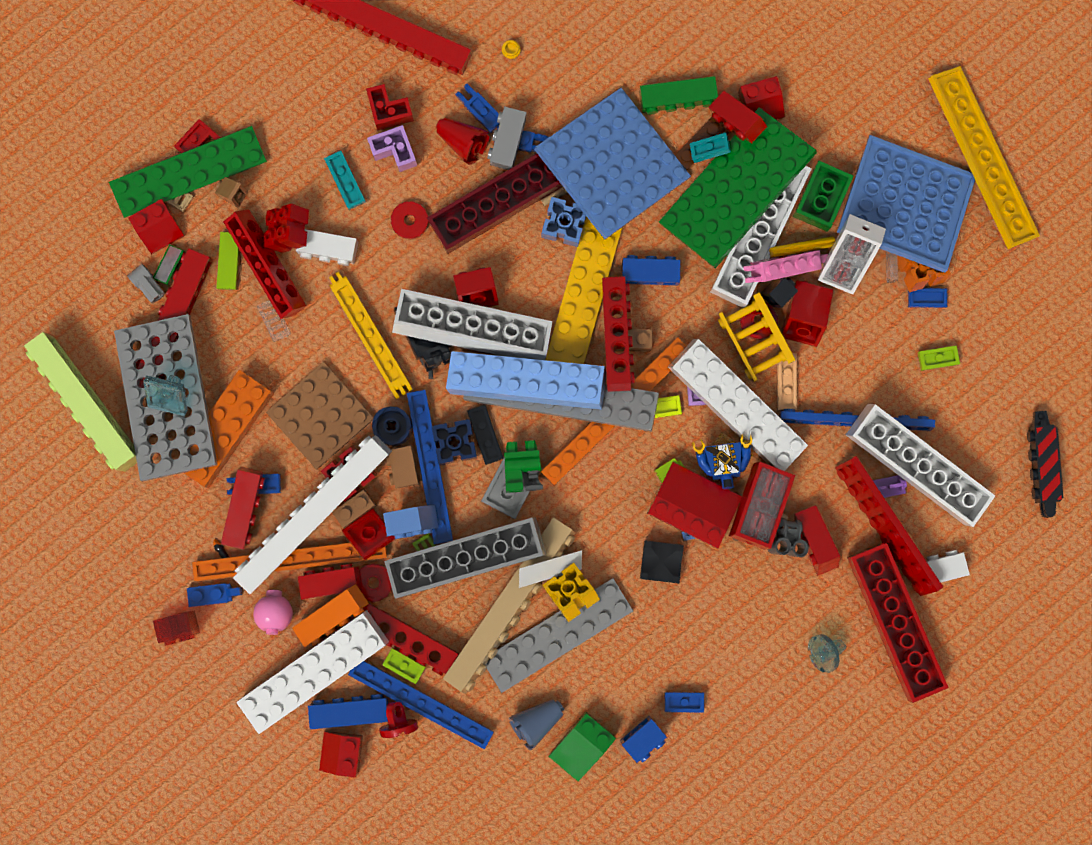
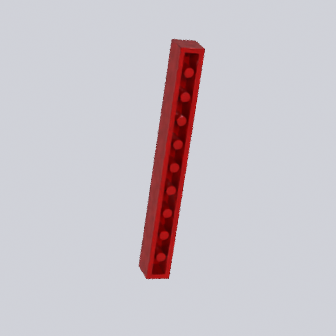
M293 0L295 4L301 7L304 5L310 7V10L314 13L326 14L332 21L337 22L339 20L344 22V25L350 29L357 28L362 30L361 32L369 37L373 35L384 44L391 43L396 45L395 47L402 52L407 50L418 59L423 60L425 58L436 67L443 66L454 75L458 73L463 75L472 56L471 49L361 0Z

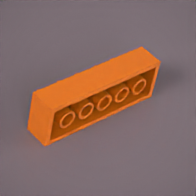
M238 370L208 413L217 466L189 471L184 474L203 487L209 488L274 393L241 370ZM193 445L190 448L191 455H196L199 452V447Z

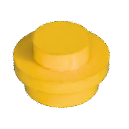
M508 40L503 44L502 54L504 57L515 59L519 56L521 49L518 42Z

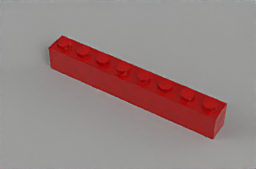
M189 248L187 252L183 253L181 267L179 270H176L173 276L175 281L172 287H169L167 290V300L159 309L158 315L160 316L158 321L191 314L213 259ZM176 332L170 335L172 343L176 342L179 338ZM154 337L151 344L153 347L159 345L160 338ZM158 355L155 358L154 362L156 365L162 364V355ZM143 359L138 360L136 363L138 370L142 369L145 365ZM161 374L158 377L159 384L162 383L165 374ZM143 378L139 382V386L145 388L148 385L147 378Z

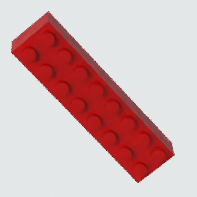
M880 543L847 557L907 701L914 703L948 689L947 682L888 544Z

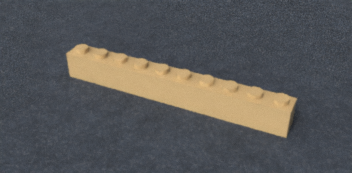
M553 517L541 535L547 555L522 562L443 679L465 694L474 688L478 675L481 676L485 672L489 659H493L496 656L500 643L506 641L511 627H515L519 622V615L523 610L528 609L531 604L530 599L534 594H538L542 588L541 583L543 581L519 588V569L564 556L563 551L575 539L574 535L576 533Z

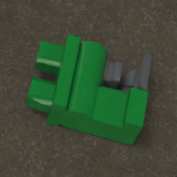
M535 440L525 441L526 451L518 452L517 442H507L506 453H504L506 493L524 492L522 472H527L529 481L525 486L526 491L543 490V485L538 479L541 464Z

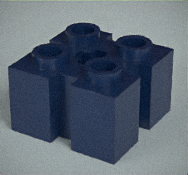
M470 419L454 422L455 427L448 428L447 423L432 426L434 442L440 443V448L436 449L439 465L455 463L454 458L461 457L462 461L477 459L475 443L469 442V437L473 436ZM452 438H456V440L458 441L460 440V443L457 444V447H453V445L449 444V442L452 441Z

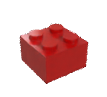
M482 267L475 271L460 272L457 275H453L459 301L484 307L499 305L491 267Z

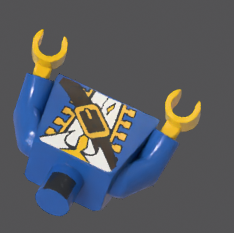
M742 434L741 442L706 447L701 439V446L695 447L693 441L692 446L696 451L698 465L706 475L712 476L713 480L721 479L722 489L734 488L733 478L740 477V472L746 470L751 459L752 435L750 434L748 441L743 439Z

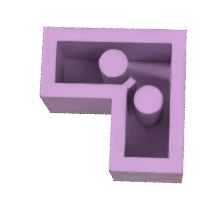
M403 125L367 138L375 161L394 155L399 172L417 166Z

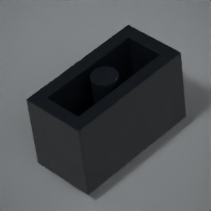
M784 277L773 280L761 292V295L772 307L783 308L798 290L795 288L796 284L790 278L786 279Z

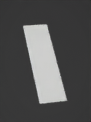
M582 550L520 568L519 588L551 579L554 576L563 575L561 571L572 563H575L578 569L581 570Z

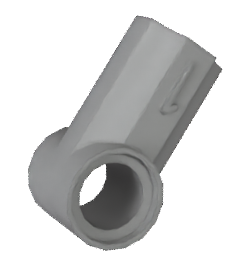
M143 264L127 275L130 281L144 293L152 304L160 300L165 294L153 279V275Z

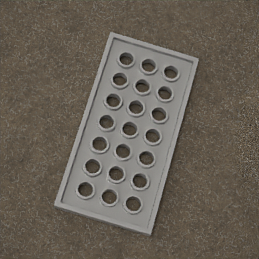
M186 314L115 330L114 334L140 481L144 482L217 466L191 315ZM176 332L179 338L176 342L172 343L170 335ZM159 337V345L153 347L151 344L152 339ZM136 341L141 342V348L138 351L133 350V344ZM181 351L182 358L179 361H174V353ZM158 355L163 356V362L160 365H156L154 362ZM143 359L145 365L142 369L138 370L136 363L138 360ZM179 370L185 371V377L182 380H178L176 377ZM161 374H165L167 377L166 382L163 384L158 382V377ZM143 378L148 380V385L145 388L139 386V382ZM187 388L189 394L186 398L182 399L180 391ZM168 392L170 399L168 402L163 403L161 396ZM145 397L151 398V404L148 407L143 406V399ZM190 407L192 414L190 417L185 418L183 411L185 408ZM168 411H171L173 419L167 422L164 416ZM153 415L155 421L151 426H148L146 418ZM194 426L195 434L189 437L186 433L187 428ZM171 430H175L177 436L174 440L170 441L168 433ZM156 434L158 441L156 444L151 445L149 438L151 435ZM193 445L199 447V452L196 455H191L190 448ZM174 449H178L180 456L174 460L171 457V453ZM160 453L161 461L155 464L152 460L153 455Z

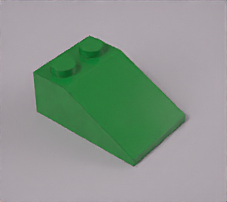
M585 711L548 757L579 782L612 745L616 737Z

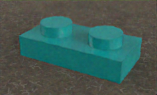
M726 132L690 143L694 163L731 152Z

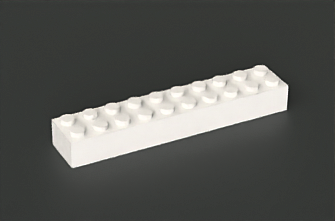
M376 435L372 438L370 436L366 437L358 445L361 449L359 451H352L345 458L347 463L345 465L341 463L331 473L333 477L331 479L327 477L317 487L319 491L311 493L303 501L305 505H300L289 515L292 519L290 521L288 519L283 521L276 528L278 533L275 534L273 532L262 542L264 547L259 546L249 556L251 560H245L235 570L237 574L233 579L249 594L392 452Z

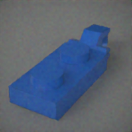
M227 583L187 588L189 607L228 603L232 601V596L242 595V587L231 588V584Z

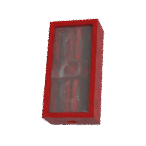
M763 462L754 463L729 537L763 550L771 549L796 475Z

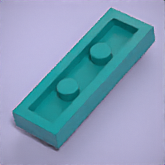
M342 151L324 158L348 210L366 203Z

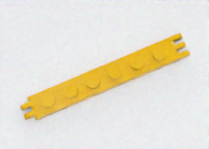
M339 271L335 273L339 280L335 281L332 275L329 276L332 282L329 285L395 398H400L396 392L398 389L402 395L406 394L403 389L405 385L409 391H412L411 385L347 277L344 276L342 278Z

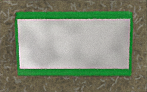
M169 244L153 279L171 286L173 276L182 264L181 257L185 251Z

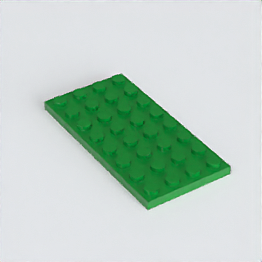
M758 108L755 113L762 118L767 128L752 144L746 139L742 141L735 134L729 141L731 152L715 157L659 221L661 226L714 268L722 262L817 153L816 149L761 108Z

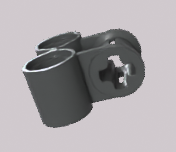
M781 518L777 529V537L774 538L771 549H767L768 552L773 555L787 554L790 557L806 556L809 547L807 542L800 540L802 533L801 521H787L785 518ZM796 544L798 546L797 552L795 551Z

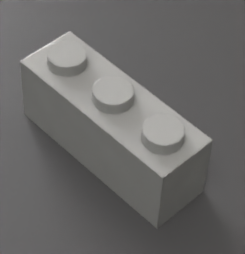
M505 106L503 112H499L497 123H500L499 128L494 130L492 141H495L494 147L489 149L487 159H490L491 166L506 170L514 167L527 112Z

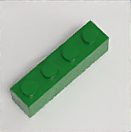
M715 76L642 85L639 89L642 113L647 112L648 115L656 114L662 110L674 112L677 108L691 110L695 106L703 105V107H709L718 97Z

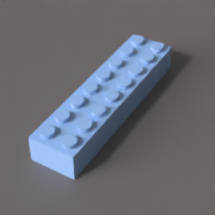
M451 351L446 389L450 394L602 410L607 372L605 366Z

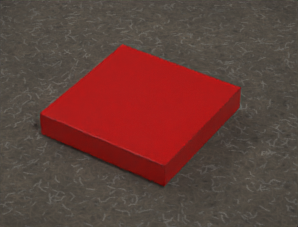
M371 509L342 530L344 536L364 561L395 540V536H387L385 522L374 509Z

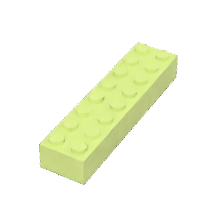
M42 332L25 344L24 347L27 350L25 353L28 358L38 364L37 370L43 377L46 376L50 382L48 384L54 392H58L61 396L60 401L62 404L72 410L71 416L77 423L80 422L83 425L84 429L82 430L89 439L92 438L96 443L94 447L100 454L103 453L105 455L107 465L112 470L115 469L123 472L137 463L134 444L53 336Z

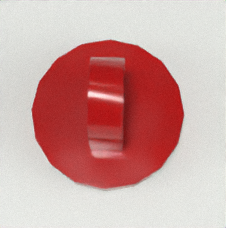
M390 702L387 705L386 716L388 724L379 729L381 737L395 738L400 736L399 734H402V732L407 735L418 729L416 719L406 720L402 703Z

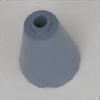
M552 699L514 714L508 719L518 738L523 741L525 740L527 742L524 744L528 750H532L561 719L564 708L558 700L555 702Z

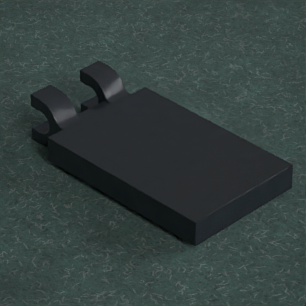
M394 307V313L396 315L397 307ZM406 336L416 360L423 359L427 372L434 369L435 362L432 358L434 356L441 355L444 365L450 363L451 352L448 348L452 347V345Z

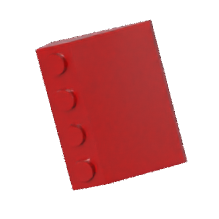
M672 462L647 514L718 549L742 496L728 489H722V486Z

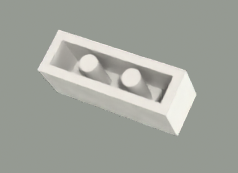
M305 229L308 232L307 246L296 249L301 258L311 259L312 257H317L319 261L327 263L333 260L338 261L337 264L349 266V263L354 264L358 247L356 238Z

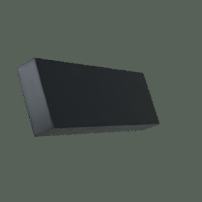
M482 405L468 410L467 412L485 465L503 460L486 406Z

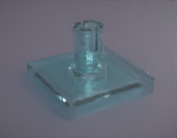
M146 375L143 382L147 406L185 416L188 410L184 384L180 383V378L170 375L168 380Z

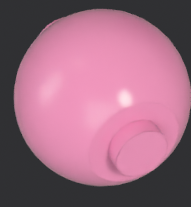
M279 590L266 591V597L261 598L256 603L253 611L256 625L261 630L266 631L268 635H277L278 632L287 628L293 615L291 604L286 598L282 597V591Z

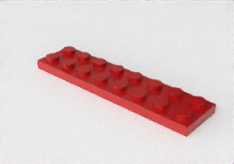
M857 456L836 466L837 475L845 482L849 493L859 503L860 510L869 518L870 525L876 529L882 543L888 544L894 560L898 562L902 568V573L912 583L914 591L923 596L942 589L943 585Z

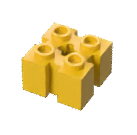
M575 563L561 571L563 576L559 579L554 576L542 585L568 622L581 614L579 609L583 606H586L588 609L600 600L594 588L584 578Z

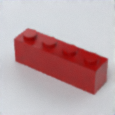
M240 467L237 470L221 540L222 545L244 549L247 544L250 545L253 535L250 533L251 526L255 525L257 515H254L255 507H259L261 497L258 496L259 489H263L265 483L262 471Z

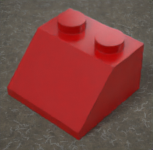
M777 76L740 86L738 91L740 101L753 112L761 108L776 120L785 118L783 95Z
M162 199L128 217L136 233L151 254L185 236L167 203Z
M324 731L319 771L338 776L356 777L359 772L363 735Z

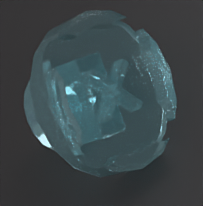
M824 634L813 636L808 643V651H811L809 656L813 665L823 673H830L838 668L840 662L839 655L846 649V644L841 639L832 641Z

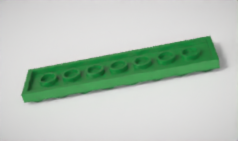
M252 126L112 180L109 182V185L123 217L126 218L160 199L167 202L220 181L224 177L233 176L267 161Z

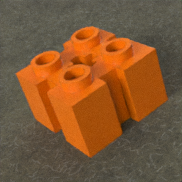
M898 255L895 258L900 272H906L904 281L909 292L923 289L927 283L930 287L942 284L951 274L949 268L944 273Z

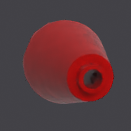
M448 117L440 119L436 124L437 134L468 165L475 163L478 160L476 158L479 153L482 155L488 146L490 136L487 135L488 131Z

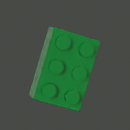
M818 161L793 217L828 232L832 227L854 176Z

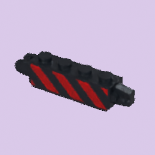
M1047 411L1033 412L1032 427H1029V431H1027V440L1030 442L1031 449L1028 452V457L1032 461L1030 478L1033 480L1034 485L1031 493L1035 503H1039L1042 517L1051 518L1057 512L1056 502H1060L1064 498L1058 428L1055 425H1050Z

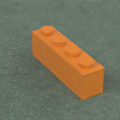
M355 584L299 622L292 629L304 647L310 644L315 646L323 640V635L328 637L337 631L336 626L342 627L349 623V617L352 615L357 617L364 612L363 608L369 603Z

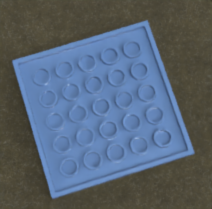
M622 88L544 140L534 149L604 239L610 237L691 177Z
M870 135L861 157L837 233H840L849 214L886 229L880 249L946 273L975 178L969 171Z

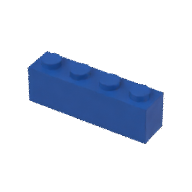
M373 694L369 699H363V696L351 697L352 700L344 701V698H333L332 702L325 703L324 699L314 700L313 704L308 705L310 729L388 722L386 716L388 697H383L382 694Z

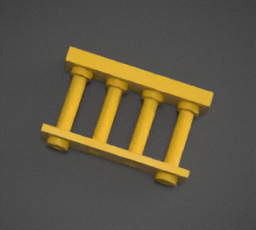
M760 292L753 295L755 300L752 301V304L727 317L721 312L718 319L722 329H727L747 367L744 371L748 379H753L754 382L758 381L756 374L781 361H787L788 364L796 361ZM755 310H761L764 317L759 322L734 334L729 325L730 323ZM764 327L771 329L773 334L769 335V338L744 351L742 350L738 342L739 340ZM772 344L780 346L782 351L778 352V355L753 368L751 367L747 359L749 356Z

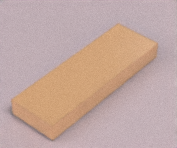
M792 353L796 361L790 364L787 361L777 363V410H797V353Z

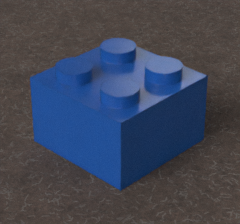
M648 716L620 740V743L635 762L638 763L639 761L644 762L647 760L654 748L657 750L666 743L665 739L667 737L653 719Z

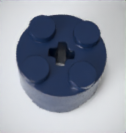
M398 407L382 408L373 418V434L387 446L395 447L405 443L412 433L413 426L410 417ZM390 422H391L392 424H394V423L396 422V425H395L396 429H395V430H392V429H391V430L389 431V428H390V427L388 426V424H389Z

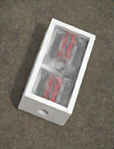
M849 214L822 265L818 281L854 294L882 244L886 229Z

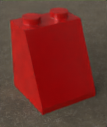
M796 280L795 288L798 292L789 300L781 333L784 339L817 347L827 328L833 289Z

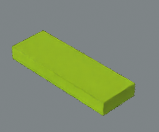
M220 232L216 288L221 290H237L239 248L229 232Z

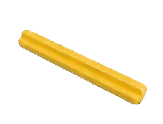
M827 237L770 247V257L829 248L835 243V238Z

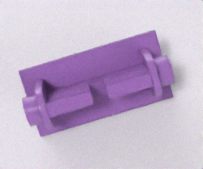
M899 475L873 480L884 498L906 493V480H903Z

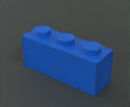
M628 255L622 260V277L625 276V284L678 286L680 283V260H676V257L672 256L665 257L664 259H657L656 256H646L645 259H638V256Z

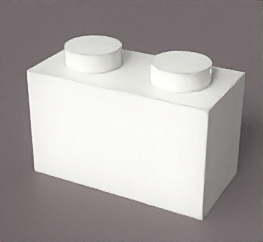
M957 550L945 552L946 556L939 557L938 554L927 557V563L940 582L970 575L964 552L958 553Z

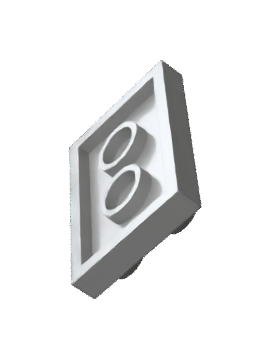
M504 457L481 502L516 519L530 492L525 489L529 481L528 473L522 472L524 492L506 493Z

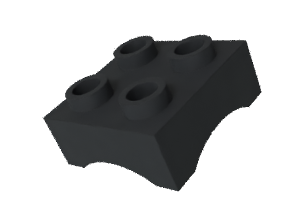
M645 540L640 579L679 584L684 545Z

